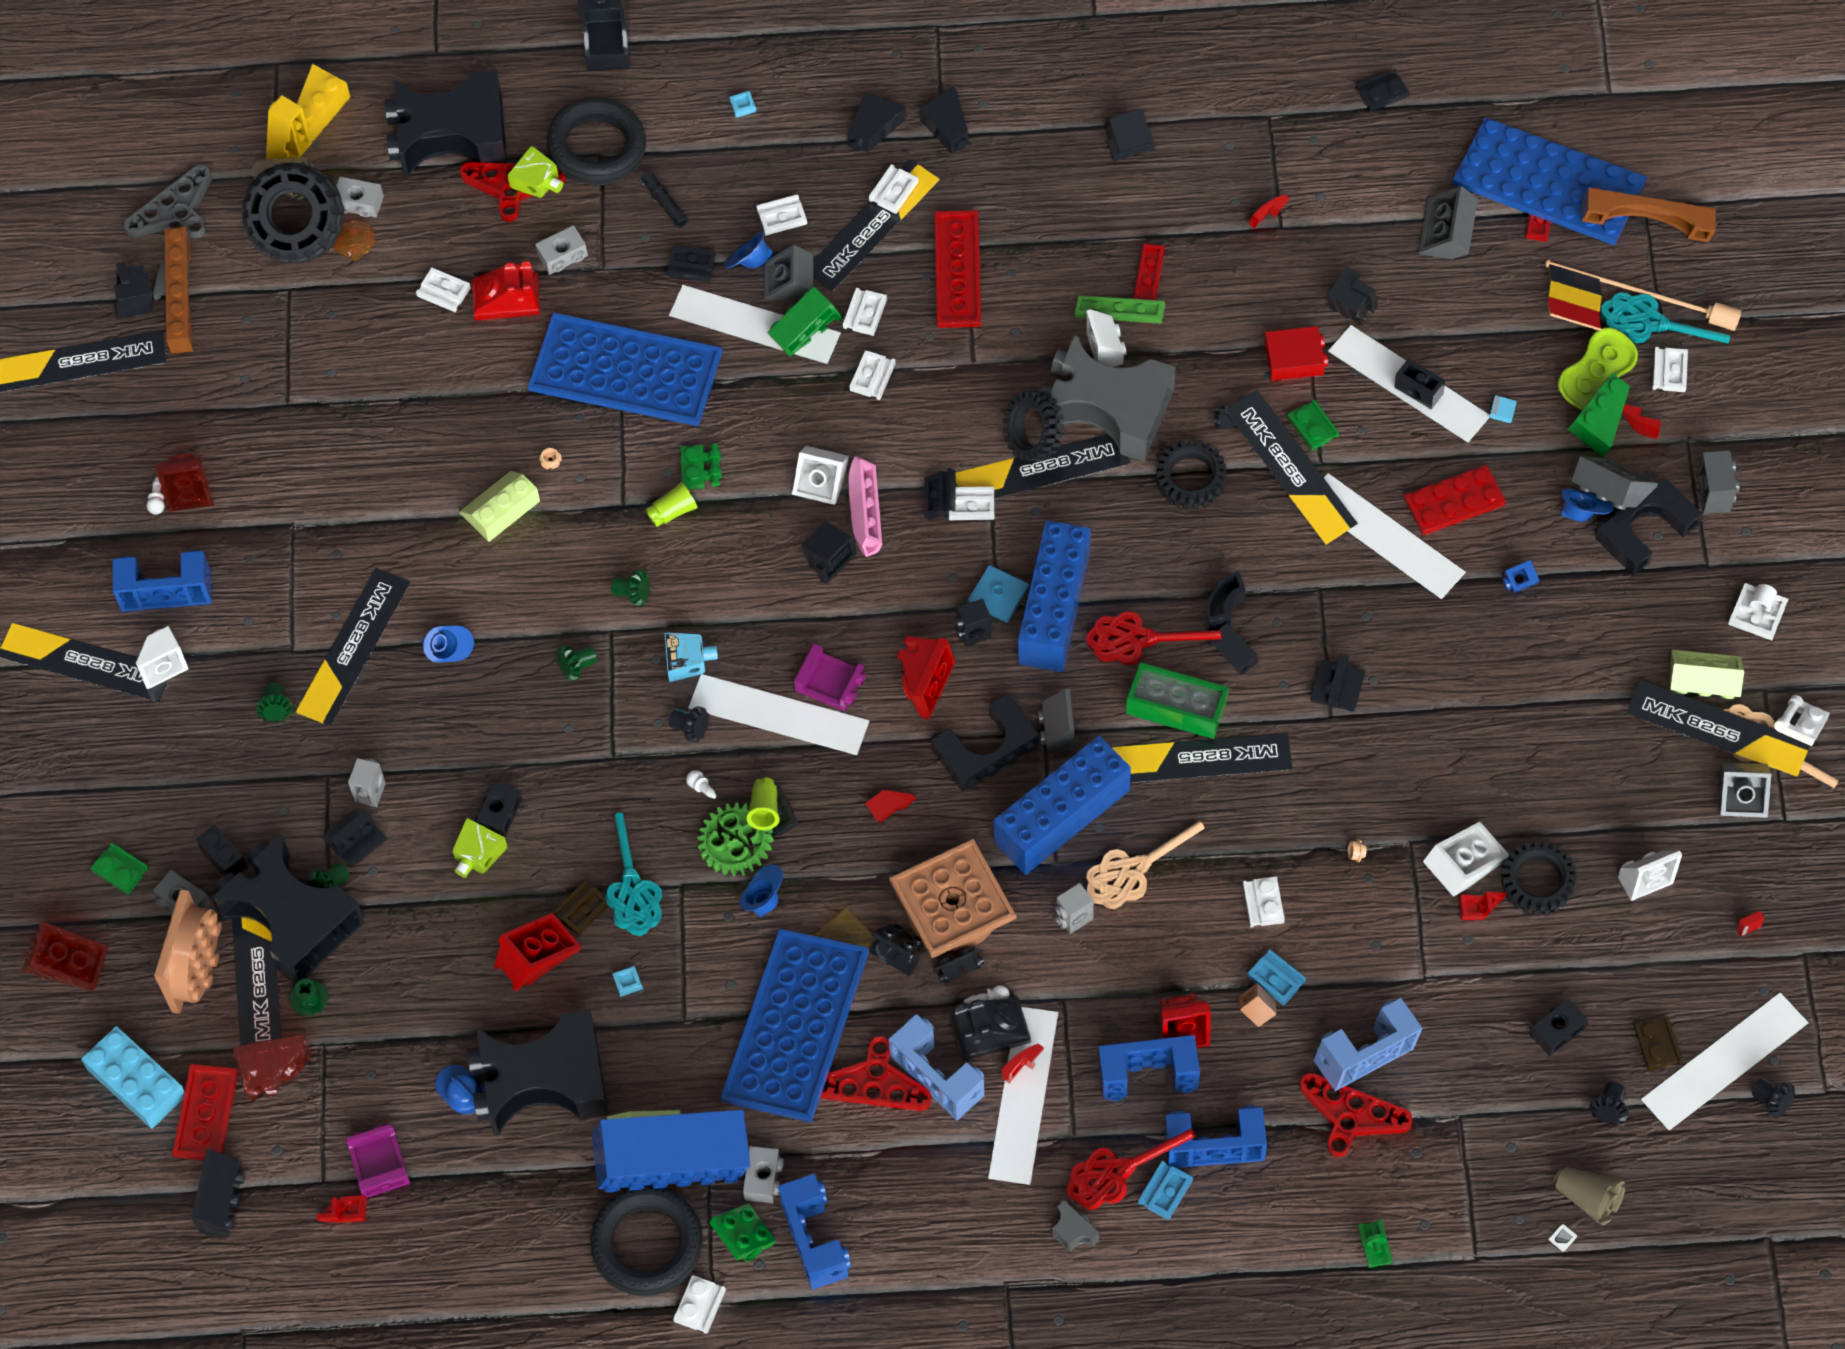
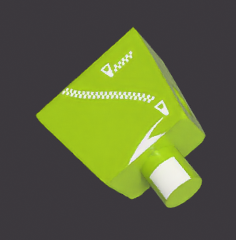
M532 146L508 174L509 184L512 189L538 198L543 197L548 190L559 193L563 187V182L557 179L558 170L555 163Z
M467 818L453 848L455 860L459 862L454 871L463 878H466L472 869L482 874L485 873L507 849L505 837Z

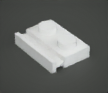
M891 164L869 195V201H874L877 205L896 214L918 184V177L902 169L898 170Z
M798 194L756 206L765 236L807 224Z
M431 267L416 293L417 297L456 312L458 305L462 303L471 287L470 283Z
M856 288L843 323V328H851L853 331L874 336L887 301V295L868 290L861 291L860 288Z
M1655 347L1653 390L1660 388L1663 391H1686L1687 349H1659V347Z
M865 350L850 384V391L869 397L874 396L880 400L896 364L895 359L890 360L886 356Z
M956 487V511H949V520H994V487Z
M1277 877L1254 879L1250 882L1243 881L1250 928L1256 925L1266 926L1284 923L1285 919Z
M692 1275L675 1314L674 1322L695 1330L698 1329L707 1334L726 1288Z

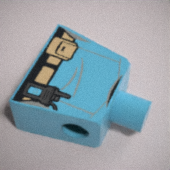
M665 633L669 682L704 674L705 661L718 659L717 646L703 647L702 635Z

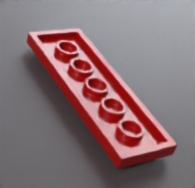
M978 210L935 212L937 328L981 327Z

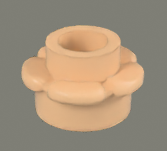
M547 448L540 455L541 465L546 469L557 468L562 460L561 454L554 448Z
M1360 839L1350 841L1348 844V858L1350 860L1360 862L1366 856V845L1361 844L1362 841Z

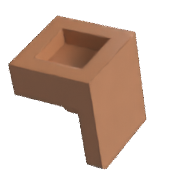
M1257 983L1239 996L1240 1010L1258 1027L1277 1014L1276 1001Z

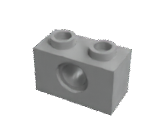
M339 177L336 187L342 198L344 213L350 212L363 217L370 216L376 218L384 198L381 184Z
M574 225L535 244L537 256L549 275L563 270L572 263L580 262L588 256L586 244Z
M357 758L348 782L354 801L377 808L386 784L380 764L373 759L366 758L363 760Z
M1080 883L1057 897V907L1055 908L1057 917L1055 919L1062 929L1066 928L1069 934H1072L1093 920L1094 901Z
M750 1146L749 1158L751 1167L746 1171L743 1190L744 1199L746 1201L774 1203L775 1195L779 1196L778 1186H780V1181H777L778 1172L782 1173L784 1159L780 1158L779 1149ZM761 1172L770 1173L769 1177L765 1179L758 1177Z

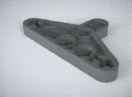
M205 165L193 167L128 217L124 222L127 235L131 238H138L164 231L165 228L186 227L191 238L203 236L206 232V227L203 219L196 213V210L212 180L210 169ZM183 185L190 186V189L186 192L179 191ZM166 198L174 199L169 205L162 203ZM154 210L157 212L152 218L146 217V213ZM179 211L188 212L183 218L176 217ZM193 224L201 225V228L197 231L190 230ZM132 225L138 226V228H137V229H135L134 227L131 228V226H132Z

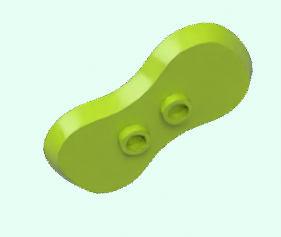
M1602 328L1601 331H1596L1592 335L1587 351L1582 359L1567 367L1561 373L1558 386L1562 396L1571 405L1583 410L1611 373L1620 377L1634 368L1638 359L1636 346L1626 335L1614 328Z

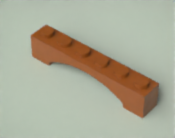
M1588 188L1582 198L1583 222L1603 225L1605 220L1614 217H1647L1676 227L1687 235V239L1709 242L1716 231V209L1706 206L1666 201L1661 198H1648L1642 195L1624 194L1619 191H1606L1600 188Z
M186 227L165 228L167 343L171 354L193 352V332L189 302L191 240Z

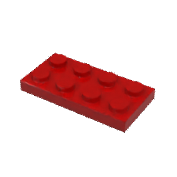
M1487 465L1404 495V500L1423 536L1505 506L1506 503Z
M190 1064L172 1152L174 1157L204 1160L207 1149L223 1154L239 1074L238 1069Z

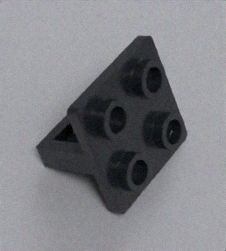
M1340 653L1338 661L1321 660L1310 700L1354 712L1366 671L1348 666L1350 655Z
M355 808L322 836L326 843L351 868L355 867L387 840L386 836L375 826L372 815L366 809L362 812L359 808Z
M893 923L874 931L872 936L876 939L869 953L910 976L921 955L927 952L919 936L910 935L905 932L901 925Z

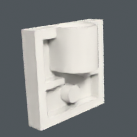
M1745 583L1728 625L1772 640L1788 599L1776 595L1777 591L1769 585L1759 584L1757 587Z

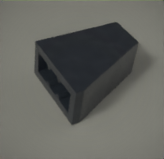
M954 86L919 108L920 121L951 154L957 150H962L969 143L967 125L957 90Z
M865 94L847 134L848 146L857 151L869 152L905 121L906 105Z

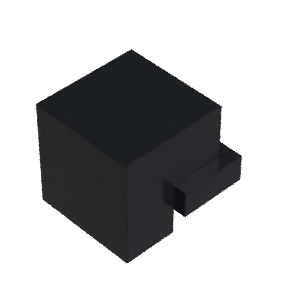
M1142 109L1109 118L1104 126L1109 139L1107 144L1114 162L1155 149Z
M125 262L116 264V285L113 286L117 302L113 303L117 319L152 313V290L144 266L139 265L126 268Z
M1345 267L1328 294L1330 309L1361 324L1368 311L1374 313L1378 307L1376 290L1358 281L1361 277L1360 273Z
M827 521L801 545L809 567L817 571L820 581L828 584L857 555L852 537Z

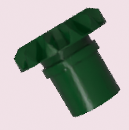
M638 569L630 577L615 576L611 584L612 594L617 597H628L633 605L643 606L645 601L648 600V593H650L649 575H647L645 570Z
M568 645L558 648L557 658L560 670L563 672L564 677L570 681L579 679L583 668L597 663V656L591 645L572 650Z
M270 683L264 687V697L256 704L257 716L262 717L264 722L271 720L272 723L275 721L283 722L284 718L290 719V715L293 712V704L285 697V689L281 684Z
M334 863L325 872L314 870L308 875V884L315 888L340 887L349 879L350 875L342 864Z
M307 978L299 980L290 995L292 1008L303 1017H313L318 1012L322 1013L323 1008L327 1005L328 993L326 988L321 983Z

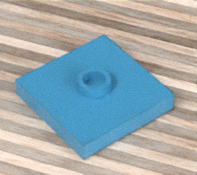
M989 565L967 600V603L983 598L989 614L1008 623L1029 589V584Z

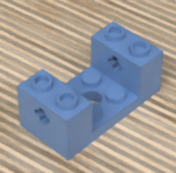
M1401 998L1394 1002L1389 1000L1380 1007L1381 1010L1376 1017L1373 1031L1379 1038L1376 1043L1372 1045L1366 1044L1357 1051L1342 1029L1335 1033L1331 1031L1321 1038L1314 1062L1334 1091L1414 1049L1423 1028Z
M916 1014L889 1038L890 1057L916 1082L926 1087L930 1091L931 1097L957 1121L984 1097V1075L976 1066L971 1067L966 1062L945 1081L946 1077L938 1069L934 1070L925 1057L934 1049V1028L926 1018L921 1019Z

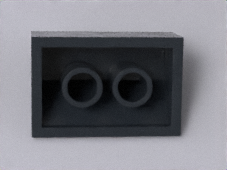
M210 1149L206 1150L192 1220L202 1235L229 1238L230 1230H234L236 1216L234 1211L235 1207H239L241 1194L239 1193L240 1184H244L246 1172L243 1170L240 1161Z

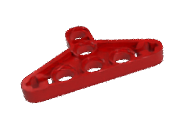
M468 162L463 164L460 168L463 182L500 199L499 213L502 220L506 222L516 220L519 216L521 200L532 197V195L516 190L517 192L513 196L505 194L507 190L512 189L507 174L512 171L517 163ZM557 168L559 173L557 179L564 183L566 175ZM490 170H494L497 172V175L494 177H487L486 173ZM480 171L482 172V179L479 177ZM507 207L515 209L512 214L503 213Z
M877 1036L871 1040L867 1061L828 1073L826 1082L832 1088L822 1091L820 1097L828 1100L915 1111L928 1109L932 1102L931 1093L926 1087L889 1064V1040L883 1036ZM878 1043H883L887 1046V1050L882 1054L876 1053L873 1049ZM875 1065L881 1066L884 1070L879 1076H874L870 1073V1069ZM836 1082H840V1084H839V1086H838V1087H839V1093H836V1090H835V1088H837V1087H836ZM846 1085H854L856 1087L854 1094L846 1095L843 1093L842 1090ZM875 1087L880 1091V1094L876 1098H870L866 1094L867 1090ZM907 1090L911 1091L912 1098H910V1102H907ZM893 1091H901L904 1097L900 1101L892 1100L890 1095ZM919 1094H923L924 1099L927 1100L918 1103L916 1098L919 1097Z
M1309 1073L1301 1079V1093L1333 1126L1327 1148L1334 1157L1345 1156L1355 1136L1405 1133L1411 1128L1412 1114L1404 1108L1347 1086L1338 1089L1340 1097L1332 1100L1326 1094L1328 1090L1333 1089L1326 1078ZM1311 1081L1315 1082V1087H1312L1311 1090H1308L1307 1084H1309ZM1322 1085H1325L1322 1097L1318 1096ZM1352 1098H1359L1363 1105L1356 1109L1350 1106L1349 1101ZM1378 1106L1382 1107L1385 1110V1115L1376 1117L1372 1114V1109ZM1391 1111L1393 1112L1390 1123H1387L1386 1121L1389 1118V1112ZM1401 1116L1405 1117V1122L1402 1125L1397 1124V1119H1400ZM1343 1119H1350L1354 1122V1127L1348 1130L1344 1129L1340 1122ZM1342 1140L1346 1147L1340 1151L1335 1150L1332 1147V1142Z

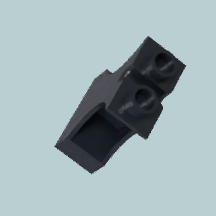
M578 0V13H581L588 71L630 68L629 0Z
M497 70L471 73L457 88L435 95L414 92L406 88L399 81H394L395 98L385 99L387 124H397L398 134L387 135V146L390 161L401 160L404 176H409L423 161L443 154L461 155L474 162L507 163L502 92Z
M280 834L272 843L268 841L259 843L249 854L248 862L254 867L257 876L248 878L242 872H239L237 875L233 872L225 874L216 883L213 890L215 895L212 897V900L222 920L227 918H247L262 924L271 932L270 952L276 968L295 985L299 980L305 979L365 922L359 904L339 886L315 888L301 883L290 874L289 862L291 856L285 839Z
M591 1009L562 1014L556 1026L548 1034L526 1044H506L491 1038L482 1029L477 1030L479 1047L467 1049L471 1077L485 1075L487 1082H484L485 1091L473 1093L475 1111L478 1121L490 1120L495 1136L500 1135L506 1123L514 1115L536 1105L562 1107L572 1112L580 1120L609 1115Z

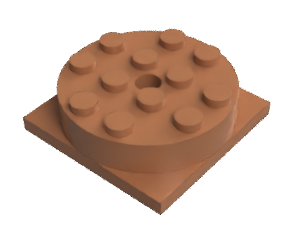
M974 839L889 878L907 913L908 922L912 930L921 938L931 959L947 951H959L970 946L973 947L985 940L993 929L1016 919L1015 912ZM951 901L958 902L957 908L955 905H949L948 903Z
M187 890L179 891L154 974L170 1010L176 1014L181 1013L184 1001L196 1003L201 999L206 988L210 989L213 981L212 970L213 967L218 965L219 953H216L218 936L221 932V922L217 921V913L212 909L196 907L190 892Z

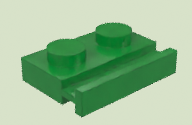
M1315 399L1312 400V403L1305 404L1287 414V419L1311 451L1330 442L1334 437H1339V431Z
M111 842L110 847L96 860L91 870L129 895L143 878L144 873L149 871V867Z

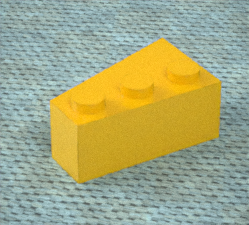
M314 64L311 66L297 103L303 108L312 142L350 98L347 82Z
M282 95L271 104L268 110L266 159L301 157L312 144L303 108Z

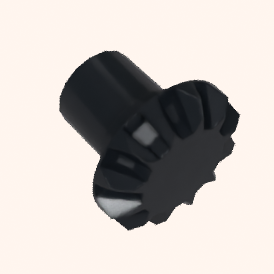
M700 706L694 707L690 712L675 708L670 714L669 725L671 728L684 731L687 741L698 743L700 739L704 738L705 731H708L707 726L710 723L708 721L709 713H707L706 708Z
M1762 1077L1755 1083L1752 1089V1096L1764 1102L1768 1106V1115L1777 1119L1783 1116L1793 1103L1795 1086L1789 1082L1776 1085Z
M1617 1082L1607 1083L1603 1094L1595 1096L1591 1100L1589 1110L1592 1111V1116L1598 1117L1600 1122L1606 1121L1608 1125L1612 1122L1619 1125L1621 1121H1626L1629 1110L1623 1102L1626 1094L1625 1087Z

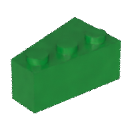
M813 287L811 290L806 291L802 295L801 300L796 305L791 306L779 321L771 325L767 334L791 357L811 342V336L818 331L821 333L827 330L826 325L833 320L839 322L843 317L832 303Z
M1611 373L1567 430L1603 457L1612 447L1630 386L1614 373Z

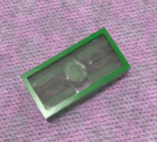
M1140 662L1127 697L1126 714L1214 739L1227 704L1229 687Z

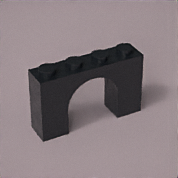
M1666 478L1657 482V487L1637 507H1626L1625 510L1618 509L1613 518L1609 521L1607 519L1604 520L1597 528L1596 540L1633 576L1650 564L1653 553L1633 533L1631 524L1634 520L1646 515L1658 516L1668 522L1682 537L1700 525L1702 513Z
M1009 694L1004 695L989 705L990 717L1005 736L1004 743L995 752L979 755L968 751L951 728L931 740L932 751L961 791L967 788H974L979 784L980 780L987 776H994L1000 768L1015 763L1021 755L1033 752L1039 745L1038 732Z

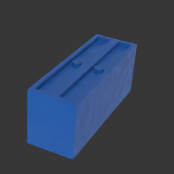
M1046 520L1018 639L1019 665L1064 673L1090 558L1091 528Z
M1099 735L994 819L995 845L1027 875L1130 791L1131 767Z
M743 1110L600 1120L591 1132L598 1189H605L606 1192L619 1191L620 1188L629 1187V1190H640L644 1186L651 1185L655 1189L665 1188L668 1184H677L678 1187H685L691 1185V1182L710 1185L718 1180H724V1183H735L751 1167Z

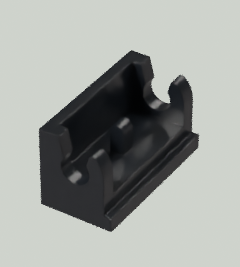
M1228 623L1219 629L1221 630V639L1209 640L1241 675L1259 663L1257 654Z

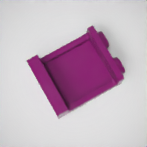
M813 644L794 680L795 691L846 711L848 705L853 704L857 694L855 691L858 686L863 685L866 673H864V664L859 663L857 667L824 654L821 646Z
M380 1124L374 1127L373 1130L355 1132L346 1138L362 1195L366 1198L410 1184L392 1124Z

